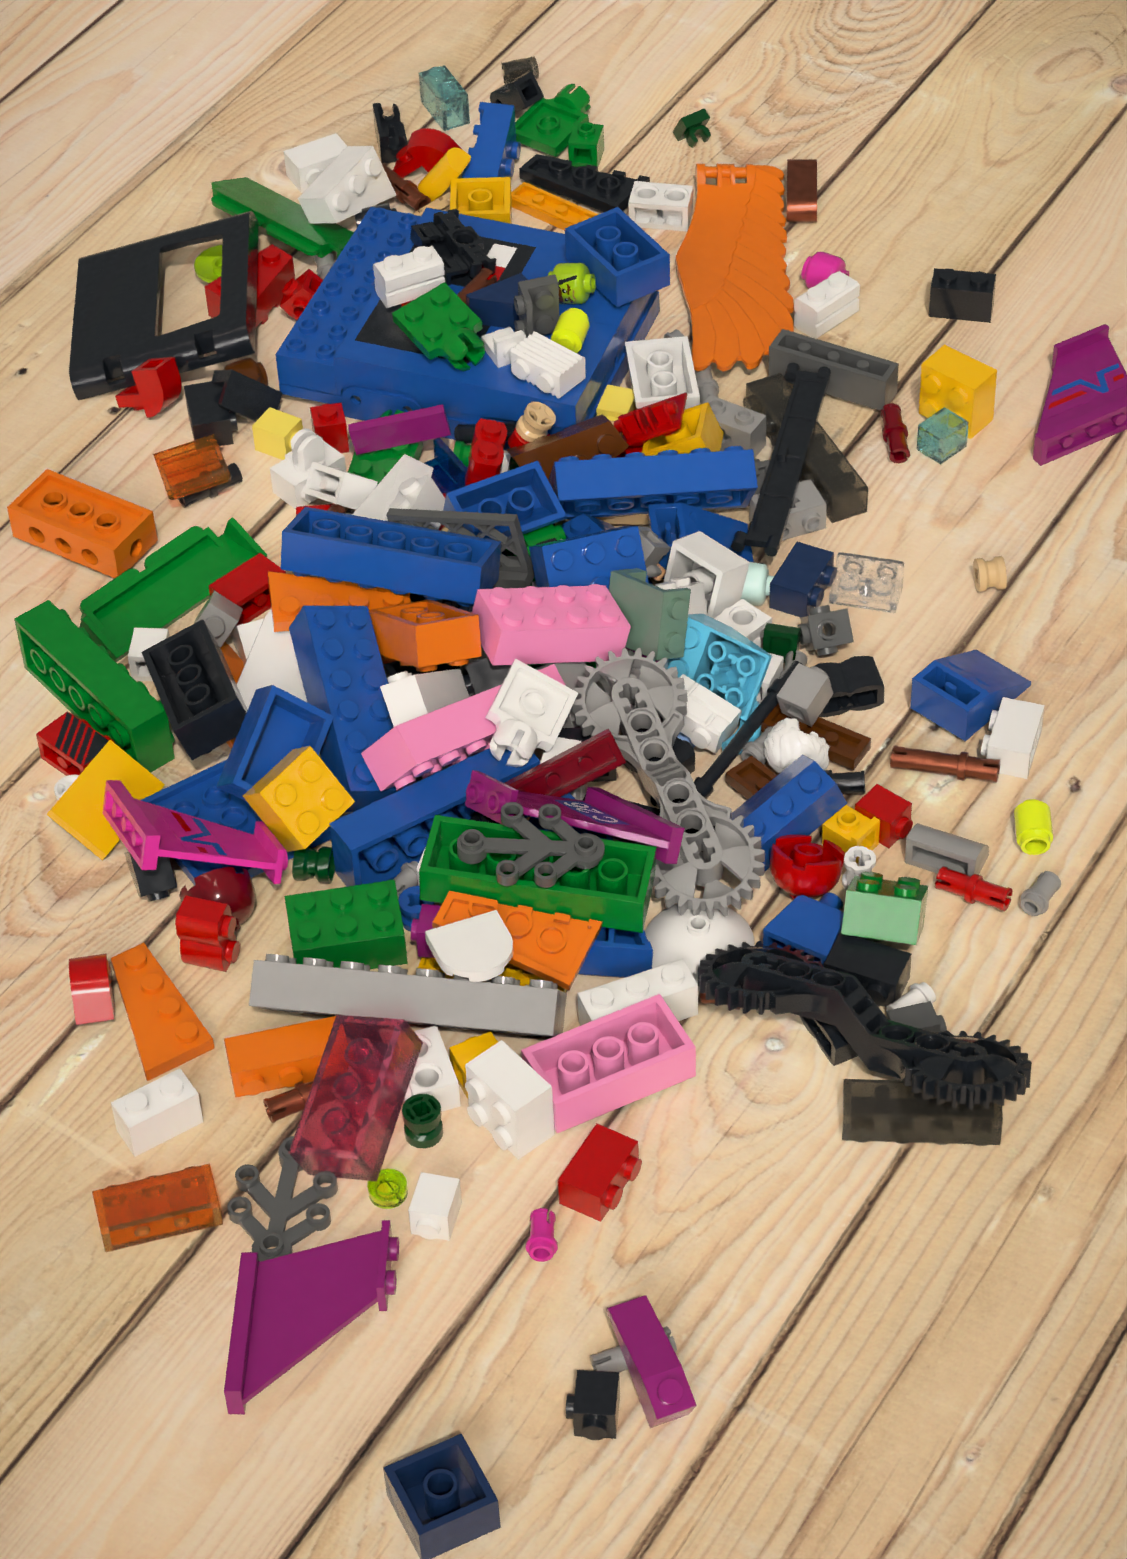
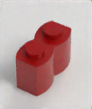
M482 418L477 422L468 457L469 464L465 477L466 486L500 474L504 458L503 449L507 437V428L504 423Z
M185 895L176 913L175 920L183 963L227 972L230 964L237 961L240 952V942L236 941L234 933L236 918L232 916L230 906L220 902Z

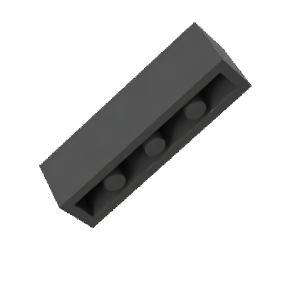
M785 329L781 330L769 346V377L787 382L784 379V375L789 363L798 364L800 371L817 373L820 367L825 366L831 370L826 394L880 411L884 405L890 404L897 394L899 363Z

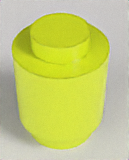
M570 308L559 316L551 335V340L578 353L582 348L590 327L587 314L578 308Z
M1036 799L1026 800L1014 810L1016 839L1023 852L1030 855H1039L1048 851L1053 841L1050 807Z

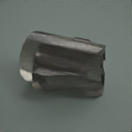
M534 56L501 63L502 70L505 72L503 76L504 84L529 71L533 72L535 79L539 78L538 64Z

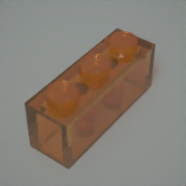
M210 1163L187 1167L180 1171L159 1176L153 1175L125 1184L110 1185L106 1188L92 1191L105 1252L223 1225Z

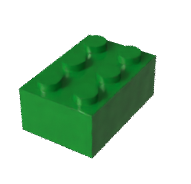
M395 879L284 896L293 958H296V964H303V957L325 959L326 961L333 962L334 968H340L341 961L364 963V965H369L370 969H376L378 965L396 966L408 964L405 933Z

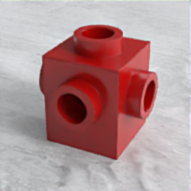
M310 269L305 271L296 280L291 278L282 289L284 295L280 307L289 316L298 320L323 279Z

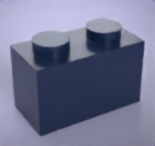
M796 542L770 582L769 608L797 617L809 616V609L821 605L827 586L832 587L835 582L837 568L834 567V552Z

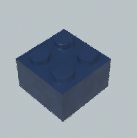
M462 1433L383 1467L387 1496L420 1559H432L501 1528L498 1499Z

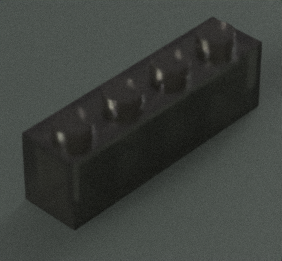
M843 1079L842 1140L862 1143L879 1141L900 1144L913 1142L935 1143L938 1145L975 1144L977 1146L1000 1145L1002 1106L994 1102L989 1103V1109L982 1107L980 1104H975L973 1109H968L966 1104H960L957 1108H952L951 1102L946 1101L941 1105H937L936 1098L922 1099L923 1092L912 1093V1086H904L901 1080Z

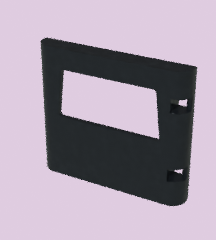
M252 211L79 258L69 362L70 382L78 400L135 386L131 371L148 359L174 357L179 373L255 354L259 223ZM223 239L220 314L211 319L157 336L162 253L190 245ZM216 351L217 353L204 357V354ZM125 376L124 379L113 381V378Z

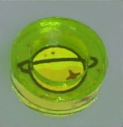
M381 1169L372 1174L368 1180L369 1199L379 1208H395L401 1205L407 1198V1180L398 1170Z

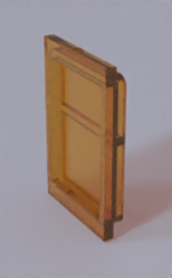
M214 434L153 454L170 500L178 499L231 480L229 469Z

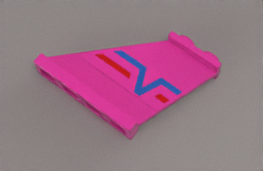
M106 780L102 814L141 870H156L158 856L261 868L273 884H281L282 871L286 870L288 865V854L263 821H256L253 835L135 799L120 780Z

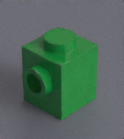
M575 122L568 141L569 161H572V166L574 167L586 166L587 164L599 167L604 152V125L590 122Z

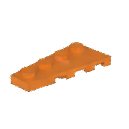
M268 571L274 632L289 631L290 625L304 605L368 606V609L372 610L411 603L410 593L395 594L390 589L380 587L362 588L357 583L347 581L329 582L322 577H303Z
M454 891L448 892L432 922V928L497 910L513 940L514 954L509 963L547 981H552L567 990H570L602 928L603 921L589 919L588 922L573 919L568 914L555 912V915L534 911L533 907L523 905L514 907L499 904L494 899Z
M144 942L111 958L112 968L147 1081L215 1048L211 1035Z

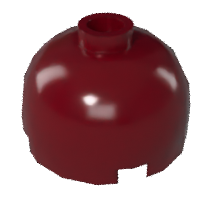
M224 867L203 873L194 878L195 886L187 891L185 885L179 894L181 902L186 895L228 904L231 908L232 916L236 918L235 932L251 916L256 901L255 888L248 870L243 868V874L236 873L234 867Z

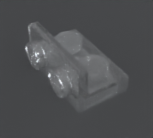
M839 552L836 558L837 575L833 579L829 593V603L896 613L903 588L904 562Z

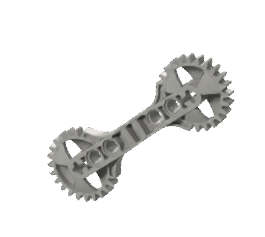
M623 648L621 657H616L612 651H608L609 660L606 662L596 657V669L586 665V677L578 676V688H573L574 691L578 692L572 706L576 725H581L584 737L589 735L593 737L609 728L624 759L637 769L644 788L656 800L660 809V817L685 828L684 831L691 828L699 830L693 834L683 833L677 864H665L656 859L653 886H656L655 897L661 898L666 896V908H670L677 903L679 915H683L689 908L692 909L693 916L699 915L702 910L706 911L709 919H713L715 909H719L724 916H727L728 905L730 904L740 910L741 897L752 900V888L759 889L761 886L759 876H763L765 873V867L762 863L765 861V851L761 849V837H754V826L749 825L743 828L744 817L742 815L731 820V808L705 799L697 791L690 772L676 758L673 745L684 726V715H687L686 702H688L687 690H684V678H678L676 666L668 669L667 658L656 662L654 651L645 658L642 657L641 648L635 651L634 656H629L627 649ZM632 668L640 669L639 679L630 677ZM603 676L615 682L611 691L612 698L596 684ZM630 701L632 705H636V708L632 711ZM658 714L664 719L662 723L660 721ZM641 728L648 729L646 732H637L636 730ZM652 757L661 758V760L655 762L648 759ZM678 798L686 800L683 803L672 802L674 799ZM701 851H703V857L706 863H704V860L702 858H699L698 853H700ZM724 867L741 881L735 889L719 881L723 875ZM696 885L705 887L702 899L694 898Z

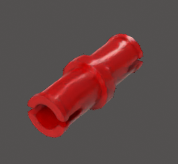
M942 866L936 879L941 880V882H935L936 889H942L962 896L966 902L973 904L977 901L998 908L1001 911H1006L1010 905L1011 898H1007V895H1013L1012 888H1006L985 881L981 875L973 874L970 876Z

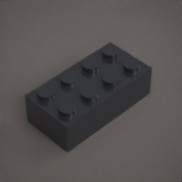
M203 619L141 652L171 727L191 760L208 754L218 746L237 737L248 709L222 650Z

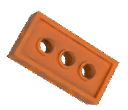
M46 469L7 507L13 537L113 578L130 569L158 541L153 511L49 469Z

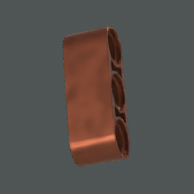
M787 159V222H817V159Z

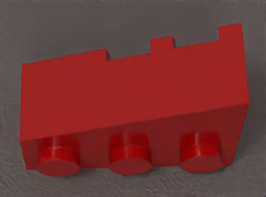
M273 244L258 253L256 327L268 320V313L273 307L278 308L284 295L282 293L284 285L291 278L295 279L293 256ZM221 276L204 286L208 316L211 318L220 314Z

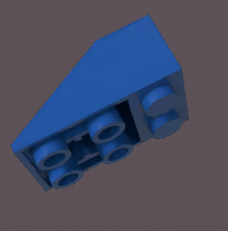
M685 503L648 505V527L668 546L672 547L674 540L701 531L745 560L754 562L751 546L745 545L744 550L741 552H736L731 548L737 531H743L748 534L747 523ZM671 549L658 562L665 570L667 569Z
M972 650L936 659L913 677L911 709L960 739L967 741L990 721L992 710L999 711L1003 697L1016 699L1031 686V681L982 652Z

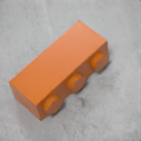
M337 1016L224 1038L235 1098L257 1095L261 1092L285 1087H294L296 1083L301 1081L309 1083L328 1076L333 1072H337L339 1076L349 1074L346 1049Z

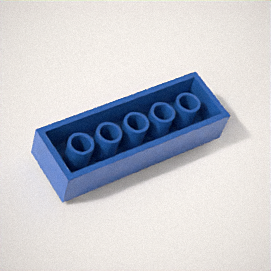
M730 446L723 451L711 452L709 448H698L692 450L691 453L678 454L675 450H666L653 456H645L642 452H633L621 458H612L609 454H601L592 457L590 460H579L578 457L568 456L559 459L558 462H554L548 479L567 515L566 519H573L583 513L592 517L648 514V505L685 503L703 510L745 508L758 488L753 449L743 450L742 446Z
M305 507L282 531L281 570L292 571L294 575L303 577L310 575L325 577L329 582L347 581L357 583L362 588L380 587L390 589L395 594L413 593L423 595L428 600L446 599L456 601L461 606L470 607L474 606L478 589H492L499 580L501 541Z
M304 605L290 625L289 631L307 703L334 716L320 750L321 759L355 801L345 812H355L374 801L397 792L395 786L380 791L361 755L363 751L394 728L380 686L386 685L388 682L368 606Z
M489 748L329 823L335 873L346 887L393 880L401 872V866L404 863H410L411 861L419 863L426 847L435 815L469 820L476 813V811L465 806L467 798L466 789L470 783L472 770L480 771L505 783L539 765L540 760L533 753L528 763L524 766H507L506 763L511 751L505 749L501 760L498 761L492 755Z

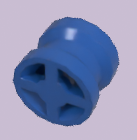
M420 886L409 887L399 895L398 900L403 927L411 932L412 921L414 918L419 919L422 904H436V902L420 900Z

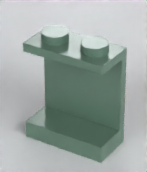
M639 568L611 571L609 592L631 626L625 647L634 651L641 648V652L645 656L654 651L655 660L684 657L691 589H661L647 583V571Z

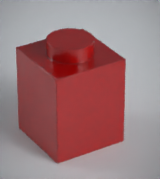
M342 403L310 407L312 431L338 452H349L347 425Z
M876 784L855 804V810L869 819L876 817L880 820L879 843L888 849L899 839H904L911 831L913 825L911 820L912 803L879 784Z

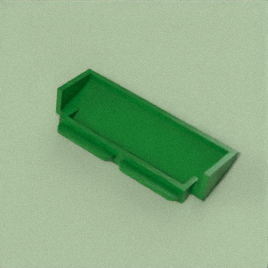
M247 177L211 182L213 192L211 201L214 207L232 216L252 211L258 220L259 226L265 228L268 235L306 255H317L323 258L334 250L337 252L338 258L354 233L336 223H309L300 204Z
M233 517L228 520L224 533L219 537L209 527L203 530L199 526H193L146 557L144 562L146 569L141 572L136 569H128L82 600L79 607L82 613L79 627H83L88 632L91 640L97 645H103L110 657L115 662H118L129 653L134 628L166 629L210 598V584L255 555L261 553L267 557V554Z

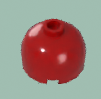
M809 835L781 836L776 839V844L772 845L770 872L773 880L782 890L789 893L793 899L800 895H805L809 898L820 897L830 892L839 882L845 852L841 847L825 839L823 846L811 843L812 836Z

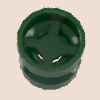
M309 845L306 849L294 851L292 864L294 880L306 881L315 876L319 882L331 883L335 874L332 847L323 846L317 852L316 849H312Z
M429 1094L413 1095L403 1104L404 1135L406 1141L411 1146L426 1149L439 1143L443 1137L441 1106L434 1096Z

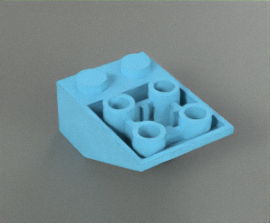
M688 614L684 657L667 660L668 669L677 667L678 678L684 674L742 710L740 718L746 721L751 715L772 655L732 627L705 614Z

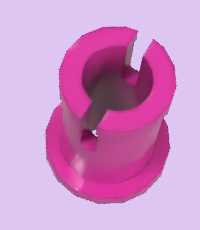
M546 1208L535 1209L531 1212L530 1238L526 1241V1251L533 1260L539 1262L550 1260L558 1250V1242L554 1238L556 1215L553 1211H550L547 1221L548 1209Z

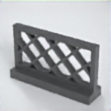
M389 508L386 514L389 522L400 523V521H408L414 526L434 530L438 529L430 525V523H440L449 529L447 532L479 538L487 535L493 540L501 541V552L508 549L517 556H505L500 553L499 580L492 589L495 587L525 588L532 583L535 576L532 560L527 551L517 514ZM471 524L479 529L480 532L474 535L462 525ZM509 526L511 535L507 537L494 527Z

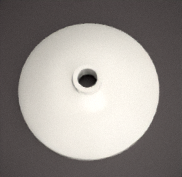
M678 904L657 914L645 930L647 940L650 941L653 949L652 969L684 959L697 984L700 960H706V954H715L716 948L727 951L729 944L742 947V942H746L750 946H754V936L749 924L740 914L728 908L727 916H724L719 909H715L713 919H709L706 911L701 910L699 915L693 916V911L689 908L683 915H679Z

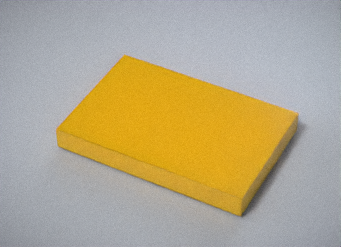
M112 740L106 743L47 813L51 819L101 860L109 854L120 840L102 814L106 780H120L131 796L138 800L159 792L165 785Z

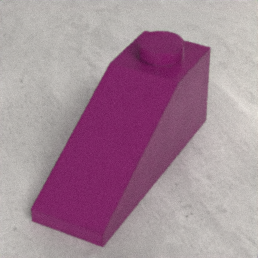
M644 1295L607 1308L609 1319L649 1427L653 1428L689 1415L697 1406L682 1365L647 1296Z

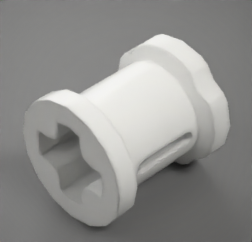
M855 846L849 848L845 853L843 864L846 871L842 876V885L845 890H847L855 875L859 876L861 872H872L876 865V855L872 850L864 846ZM857 856H859V866L856 863Z

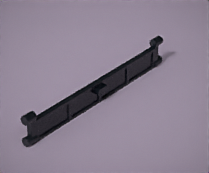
M796 363L788 364L784 379L790 383L794 382L793 389L748 534L743 531L735 533L731 545L734 551L741 552L746 545L765 548L764 552L768 556L777 555L830 381L831 370L828 367H820L817 373L800 371V367Z

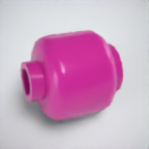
M816 252L813 256H809L806 259L801 276L809 289L828 279L833 273L840 271L849 276V271L846 270V263L843 258L826 252Z

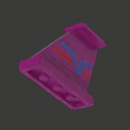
M1106 324L1054 345L1053 374L1034 440L1033 460L1040 466L1127 429V373L1108 338L1109 326Z

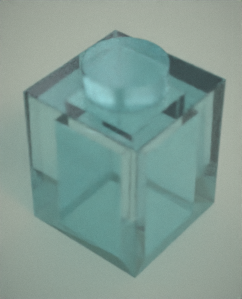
M942 408L918 425L917 450L941 465L967 447L969 422L949 409Z

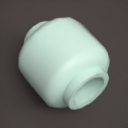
M750 562L741 599H744L753 606L763 605L766 596H770V582L774 576H769V569L766 564L759 562Z

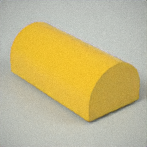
M460 148L449 149L419 182L418 190L428 196L431 202L439 198L451 185V179L458 178L471 161V156Z

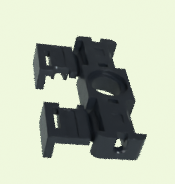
M448 210L446 214L437 212L433 215V222L411 226L410 239L416 247H426V244L430 245L431 240L436 244L438 239L439 241L445 239V245L453 254V257L448 258L441 256L444 263L445 275L443 276L448 286L451 285V276L468 273L470 270L469 276L474 278L479 274L482 265L484 268L491 270L492 274L495 273L496 258L490 259L483 251L484 242L471 226L465 227L460 222L459 210Z

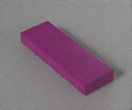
M443 404L348 424L349 434L356 455L451 435L450 425Z

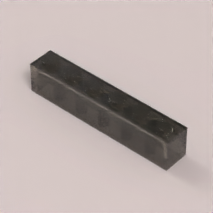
M781 373L746 383V397L743 399V406L745 408L766 415V436L771 441L773 449L793 389ZM817 421L800 482L811 479L827 504L826 516L831 523L867 512L868 486Z

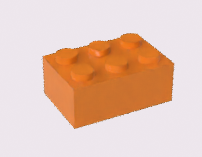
M423 600L369 610L380 655H383L385 660L400 661L402 666H414L416 671L428 672L437 670L438 664L448 663L450 666L466 665L469 663L470 658L482 656L478 614L433 600Z

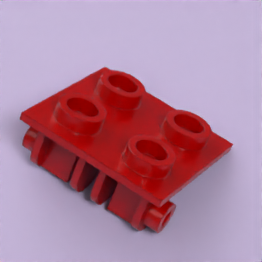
M685 392L620 415L618 420L614 421V427L619 433H623L622 437L629 446H640L649 439L660 435H672L678 429H681L688 394Z

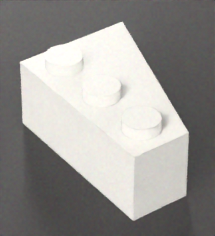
M347 146L300 195L298 201L309 223H338L362 212L361 209L375 206L396 196V193L373 146Z
M460 668L416 675L404 671L388 677L389 684L380 686L394 727L469 697Z

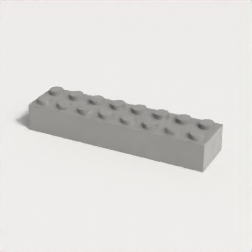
M266 954L265 961L254 960L249 999V1006L549 1038L563 1033L567 993L558 990V984L552 981L530 979V986H520V980L512 977L497 976L492 978L491 983L482 981L470 982L469 978L454 975L453 979L445 978V973L438 970L416 968V975H407L408 969H402L398 966L378 965V972L370 971L369 965L349 961H341L340 968H334L333 962L326 961L325 959L303 957V964H296V958L277 954Z

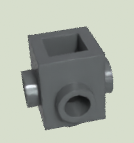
M825 605L810 608V616L800 617L801 624L798 625V628H801L800 643L806 646V651L817 650L818 656L838 652L837 645L854 642L847 608L830 611V606Z

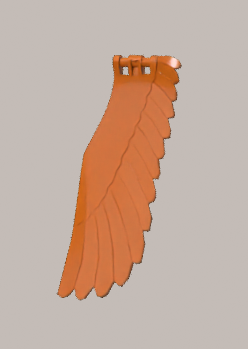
M696 164L697 194L694 215L675 259L679 282L690 313L694 370L698 372L704 370L713 362L716 363L717 369L724 372L731 370L737 361H742L747 369L752 370L759 366L763 355H769V346L782 329L794 332L793 319L790 315L793 313L794 303L793 297L787 292L790 288V280L786 275L787 264L783 259L786 255V248L783 243H787V231L783 228L786 224V218L782 214L784 202L781 198L785 191L781 182L784 179V173L782 170L768 165L746 164L745 167H735V164H716V166ZM706 178H716V185L706 184ZM735 179H745V183H735Z

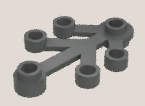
M509 802L502 806L501 822L504 826L513 828L525 839L486 838L476 829L464 831L457 839L458 858L467 864H477L483 861L487 853L524 854L515 861L503 860L497 864L496 880L503 886L514 885L521 875L535 867V883L540 887L549 888L555 885L559 877L575 866L581 869H591L597 866L605 853L604 843L599 837L589 833L579 834L561 819V809L554 804H545L539 809V824L545 829H552L563 841L550 840L523 817V807L516 802ZM547 815H552V816H554V817H553V818H547V817H545V816H547ZM549 856H562L554 863L542 862ZM509 871L512 872V874L506 875L503 874V872ZM543 873H548V874H551V875H550V876H542L541 874H543Z
M297 1136L286 1138L279 1146L278 1155L282 1170L275 1198L260 1182L259 1171L255 1166L243 1165L235 1172L237 1187L241 1191L247 1192L270 1218L268 1230H266L253 1216L251 1202L246 1197H235L227 1205L229 1219L233 1223L239 1224L254 1241L252 1252L258 1253L259 1262L292 1254L293 1245L315 1231L325 1230L331 1223L329 1208L325 1204L317 1202L323 1198H331L337 1193L338 1184L334 1173L329 1171L319 1172L313 1179V1186L292 1198L298 1172L305 1170L311 1162L308 1143ZM246 1176L253 1177L250 1180H242ZM323 1183H331L328 1187L320 1186ZM239 1208L246 1209L241 1213L234 1212L236 1209ZM306 1210V1219L285 1231L287 1221ZM316 1215L324 1216L321 1219H313Z

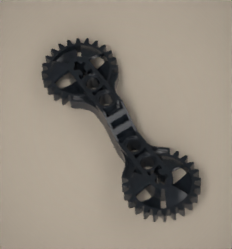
M758 941L755 946L742 942V947L729 944L727 951L716 948L715 954H706V960H700L698 986H700V993H705L706 1000L715 999L716 1006L728 1004L729 1011L738 1007L742 1008L744 1014L748 1013L751 1009L757 1010L759 1015H763L765 1010H770L775 1015L792 1013L835 1025L869 1070L901 1079L904 1086H912V1093L923 1092L922 1099L924 1100L936 1098L937 1105H941L946 1101L951 1102L952 1108H957L960 1104H966L968 1109H973L975 1104H980L982 1107L989 1109V1103L994 1102L997 1105L1004 1106V1099L1016 1101L1017 1094L1025 1095L1026 1088H1030L1032 1062L1028 1060V1053H1021L1020 1046L1010 1047V1040L1008 1039L997 1042L996 1035L983 1038L981 1037V1032L968 1036L965 1031H960L959 1036H954L949 1031L934 1033L888 1020L854 975L824 968L820 961H814L813 955L804 956V950L802 949L791 951V945L778 948L776 942L769 946H764L761 941Z

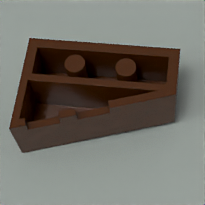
M602 414L564 428L565 430L539 437L525 445L509 448L507 452L519 467L539 461L547 479H549L554 462H558L563 457L575 456L579 460H590L596 455L609 454L612 458H615L626 450L629 445L611 421Z

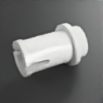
M914 983L910 986L908 993L886 1006V1012L931 1001L933 1005V1002L936 1001V995L927 983Z

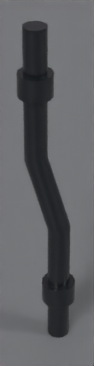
M794 661L780 679L777 678L767 689V696L742 725L726 748L701 778L697 777L694 780L697 791L705 799H708L714 791L713 785L779 703L777 694L797 664L800 663L799 661Z

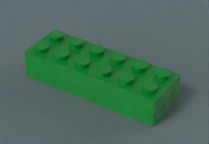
M47 600L14 618L24 668L75 717L86 720L94 730L103 736H109L116 745L150 773L175 759L172 745L175 739L169 728L168 717L161 700L157 701L151 696L147 687L141 681L136 682L122 663L117 664L103 645H97L92 641L88 632L83 627H77L64 609L59 610L50 600Z
M441 815L434 816L419 869L420 900L443 903L448 892L454 891L494 899L499 904L514 907L518 905L533 907L534 911L555 915V912L571 915L573 919L588 922L589 919L603 921L602 927L643 933L655 879L656 847L601 839L605 846V853L599 864L591 869H581L575 866L559 877L555 885L543 888L534 881L535 867L521 875L514 885L503 886L496 880L497 864L503 860L515 861L524 854L487 853L483 861L477 864H467L458 858L457 839L468 829H476L486 838H525L513 828L506 827L503 824ZM540 830L550 840L563 841L555 832ZM549 856L542 862L554 863L562 856ZM507 871L503 872V874L509 875L512 872ZM543 873V874H541V875H542V876H550L551 874Z

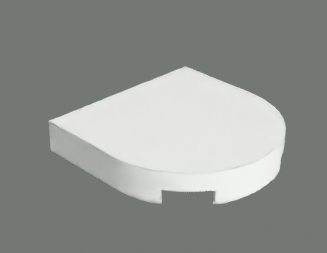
M497 910L425 931L426 942L440 968L449 976L454 974L467 977L470 982L486 981L499 976L505 971L504 967L509 963L514 954L511 934Z

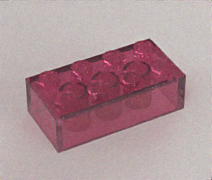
M336 1015L289 1150V1154L308 1175L315 1176L319 1172L329 1171L334 1173L336 1178L377 1181L423 1044L404 1019Z

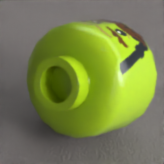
M559 263L554 267L553 271L548 273V276L555 274L559 282V304H583L587 302L590 293L595 292V275L590 274L588 267L584 263Z

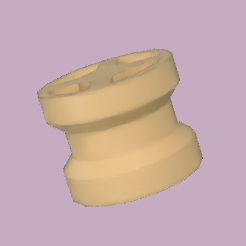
M531 402L525 408L524 415L516 423L517 433L527 442H533L535 439L548 434V430L552 428L556 421V416L547 405L540 402Z
M996 556L990 561H985L983 558L974 559L973 577L977 592L986 591L988 587H995L997 590L1006 589L1007 573L1002 556Z

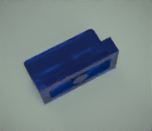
M440 437L434 439L435 458L424 463L434 468L431 478L441 493H448L465 487L467 467Z

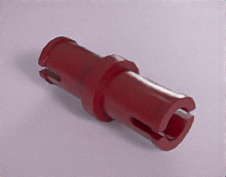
M894 403L884 405L880 411L884 424L882 436L888 444L889 458L894 463H903L908 460L907 457H910L906 440L908 429L902 421L900 406Z

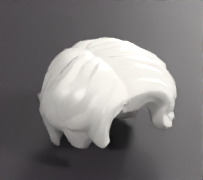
M785 718L777 722L768 733L764 741V755L768 764L777 773L780 774L801 755L816 761L823 770L828 768V750L830 746L826 743V739L818 737V734L813 731L810 734L800 731L797 719Z

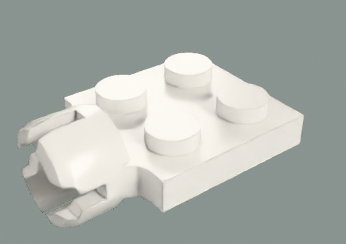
M515 659L485 717L496 725V731L490 741L492 755L500 761L505 749L511 751L506 765L520 767L528 763L536 748L549 752L555 744L578 692Z

